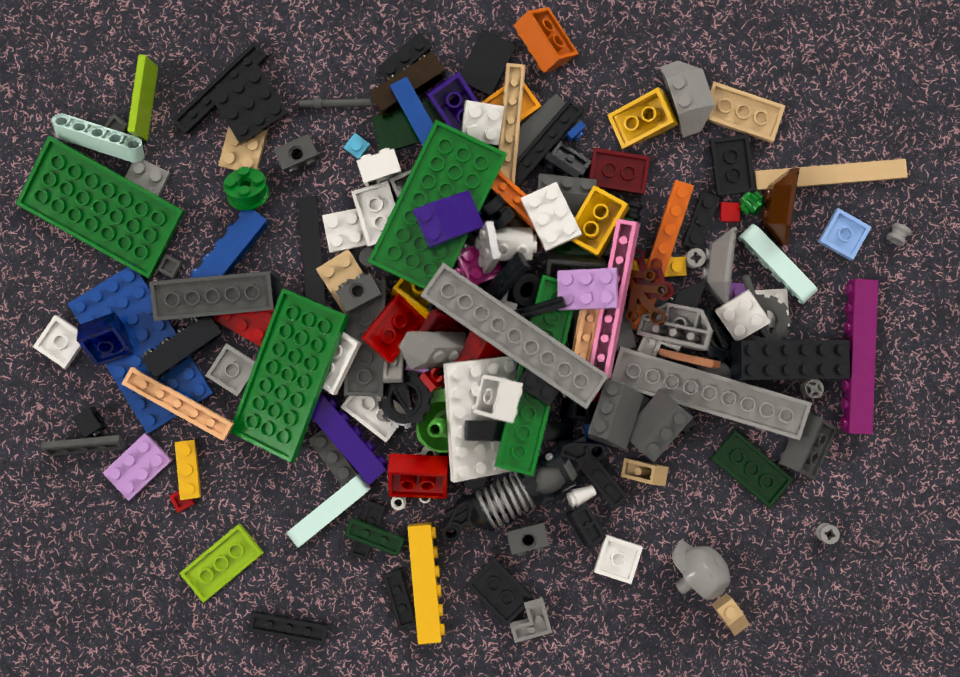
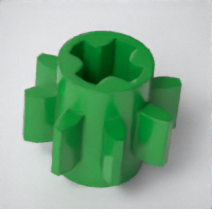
M750 191L747 192L740 199L742 204L740 210L746 215L750 212L753 215L757 214L764 206L762 203L764 200L762 199L763 196L757 191L754 194Z

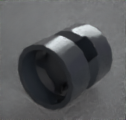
M499 192L487 199L481 208L484 216L490 217L489 221L494 222L496 230L505 226L516 215L509 205L505 206V200Z

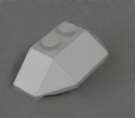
M681 61L661 66L662 77L679 123L682 137L685 138L702 132L715 106L703 69Z
M737 227L729 229L711 243L708 249L705 248L704 250L706 267L702 269L701 278L704 279V282H706L705 286L720 305L729 301Z
M667 302L656 308L665 312L667 316L666 322L660 326L651 323L649 319L650 313L641 316L637 335L684 348L708 351L713 330L703 309ZM657 315L656 321H661L662 315Z
M408 331L400 343L399 349L410 369L441 368L443 363L455 362L458 359L460 352L464 348L467 334L465 332Z

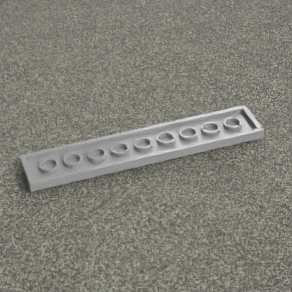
M442 263L420 295L585 409L588 408L608 378V375L445 263Z
M621 346L610 379L652 397L660 389L679 405L797 440L801 439L812 405L811 402Z

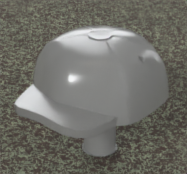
M679 540L676 543L672 552V559L675 566L683 574V578L676 581L677 590L681 594L686 595L687 592L694 589L706 600L720 597L731 581L729 568L723 557L710 546L692 547L683 540Z

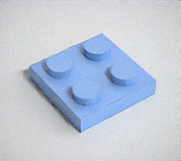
M837 208L817 242L851 261L855 258L871 226Z

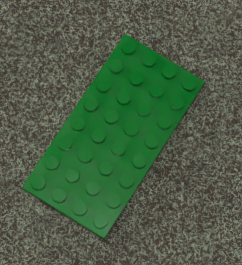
M435 120L369 257L368 263L423 289L427 287L442 263L453 269L469 234L429 250L413 210L430 202L469 190L480 213L507 153Z
M52 136L47 137L16 202V205L147 278H152L185 213V210Z
M282 288L234 417L233 423L235 424L230 433L290 463L295 462L349 315Z

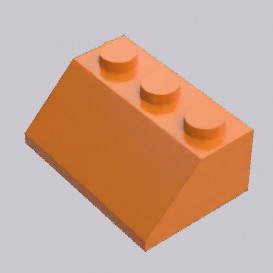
M549 7L529 10L513 25L518 36L524 41L527 50L533 55L543 73L555 70L579 54Z

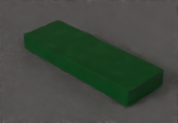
M351 517L344 534L345 537L396 557L399 556L405 540L403 536Z

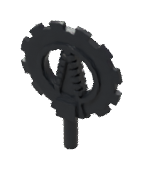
M711 307L707 308L704 312L713 330L712 337L715 343L711 338L706 355L710 359L715 358L717 361H721V363H724V360L727 363L731 362V341L735 340L716 314L715 309L718 307H714V310ZM716 322L720 323L724 327L725 331H723V329L720 328V326L717 325Z
M404 371L403 383H387L384 388V396H381V401H378L379 409H382L384 413L382 417L386 422H392L391 426L395 428H400V426H404L405 429L413 428V424H421L425 420L424 416L426 413H430L432 408L430 399L433 398V393L422 382L418 373L411 372V374H406V371ZM409 386L417 392L418 402L415 408H413L414 405ZM394 396H396V399H398V402L407 414H401L395 409L393 404Z

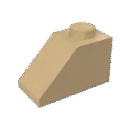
M624 458L621 477L650 485L665 486L669 467Z
M727 593L711 604L734 636L750 625L738 605Z

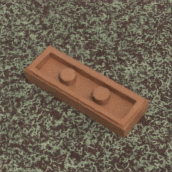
M660 348L658 353L661 357L718 369L721 361Z

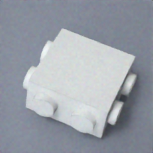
M502 227L498 230L495 229L501 257L499 261L511 259L516 252L522 253L526 261L532 260L533 253L537 252V234H533V228Z

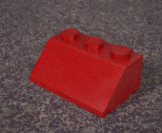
M470 331L465 340L464 348L455 362L503 356L504 353Z
M421 454L389 455V497L447 499L448 456Z

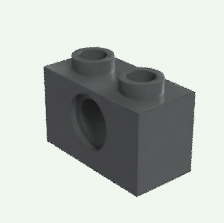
M309 134L274 148L282 170L285 173L289 172V174L300 171L302 166H313L317 163V160L321 159ZM297 152H302V157L295 160L294 155Z
M364 272L356 277V281L352 283L347 281L338 286L339 289L335 292L347 313L383 296L371 273L367 274ZM359 286L362 287L363 294L360 297H355L354 289Z
M543 520L506 529L512 555L523 556L527 554V551L535 549V552L545 550L546 546H550ZM525 535H532L533 540L531 543H524L523 537Z

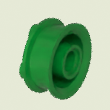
M241 167L230 173L224 180L223 188L227 194V201L231 207L237 210L248 211L262 206L269 198L266 177L257 169Z

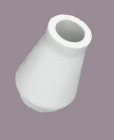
M593 485L571 489L570 492L566 493V496L573 508L581 506L590 498L596 496V491Z

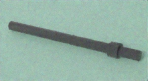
M314 98V100H299V108L323 109V107L374 106L370 99L322 100V98Z

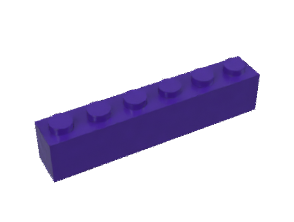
M322 388L311 418L368 485H370L388 469L386 466L388 462L382 455L378 456L374 452L375 446L369 440L365 441L362 438L363 432L356 425L353 427L350 424L349 420L351 419L345 411L340 412L336 407L338 405L336 400L332 396L328 398L324 393L326 390Z

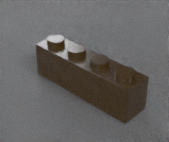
M433 52L421 56L416 63L407 65L402 72L390 76L385 83L376 85L371 89V92H369L370 101L382 118H385L401 107L390 88V85L407 76L417 96L446 78L445 68Z

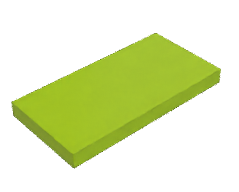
M139 54L127 131L142 141H148L158 66L146 55Z
M239 523L179 574L204 603L264 552Z

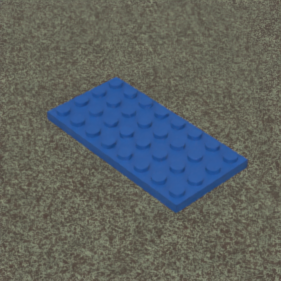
M126 267L74 299L68 305L146 433L149 434L178 415L122 385V382L131 367H135L155 379L141 358L144 357L143 354L151 348L155 350L161 346L160 342L165 338H172L177 335V331L170 320L154 321L150 287L140 273ZM193 357L158 379V381L197 403L214 394Z

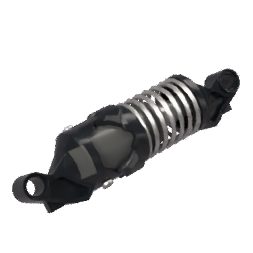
M583 434L573 440H559L554 448L538 456L534 476L510 472V479L503 476L504 483L497 479V486L493 483L490 484V489L484 486V493L478 490L476 493L462 494L453 507L444 511L446 518L441 524L444 539L448 542L457 541L464 526L480 528L491 533L498 527L494 517L499 526L503 525L497 514L498 512L509 523L504 509H507L512 519H515L516 516L512 509L516 510L518 515H522L520 510L522 508L528 512V507L530 506L531 508L538 507L539 505L546 506L554 501V497L577 484L579 470L584 459L602 460L606 455V448L600 442L585 438ZM599 446L596 452H592L594 447ZM449 528L455 529L453 532H447Z

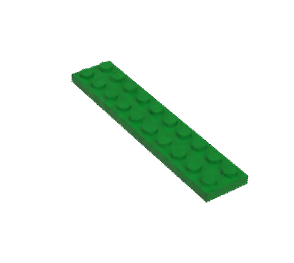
M541 275L534 304L558 297L557 278ZM574 310L551 311L531 317L530 322L565 346ZM520 364L518 367L515 382L518 381L523 371L525 370V367H523ZM523 389L514 422L505 421L494 467L534 476L550 406L545 405Z

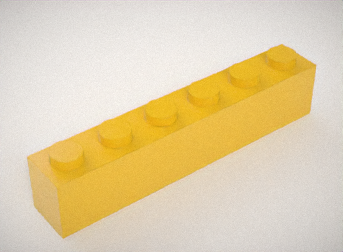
M432 522L409 524L408 538L418 644L439 643L442 640V636H445L444 623L441 624L440 616H443V604H439L438 597H442L441 585H437V577H440L439 565H435V558H438V547L434 546L433 539L437 538L436 527H432Z

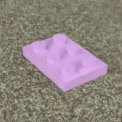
M617 268L557 271L558 297L562 296L566 302V307L558 309L559 311L618 309Z
M144 433L103 474L130 501L173 460L147 433Z

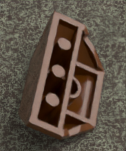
M800 168L789 169L768 185V189L764 192V200L766 202L765 208L761 212L762 224L778 245L788 246Z

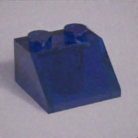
M115 312L78 325L76 341L97 367L133 354L126 328Z

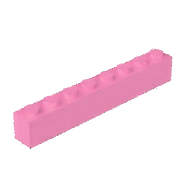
M617 219L608 264V268L618 269V309H600L590 359L592 365L608 375L607 379L611 378L640 228L638 222Z

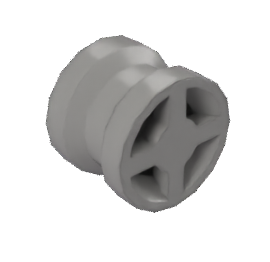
M894 223L892 231L887 234L886 239L896 245L904 246L906 237L910 236L912 231L903 224Z
M699 248L691 249L685 254L686 265L689 268H698L706 260L705 253Z
M807 379L802 382L800 391L807 398H818L823 394L824 386L817 379Z
M821 523L816 528L817 538L827 544L836 543L840 537L837 527L829 523Z

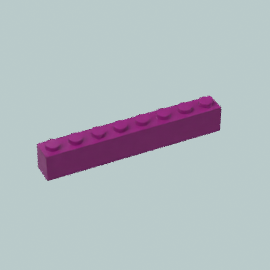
M853 279L849 280L845 287L848 302L844 307L845 314H847L844 332L846 333V340H849L850 379H843L841 383L842 390H844V398L841 399L843 417L840 419V427L845 433L873 435L878 280Z

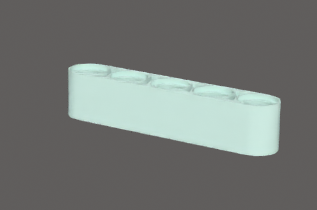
M57 114L52 117L56 137L61 140L133 163L141 162L145 157L142 140L138 137L66 114Z
M751 224L738 237V240L745 244L744 247L752 255L755 254L759 258L758 261L772 272L771 274L779 283L782 282L785 285L784 288H787V291L792 296H796L800 304H804L818 291L817 287L758 226Z
M360 474L356 475L287 531L286 534L299 548L371 489L370 485Z

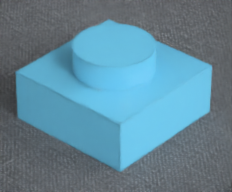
M354 133L343 148L360 160V157L367 151L370 144Z

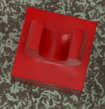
M440 367L423 372L419 377L430 392L440 390L445 386L444 375L439 376L437 373Z

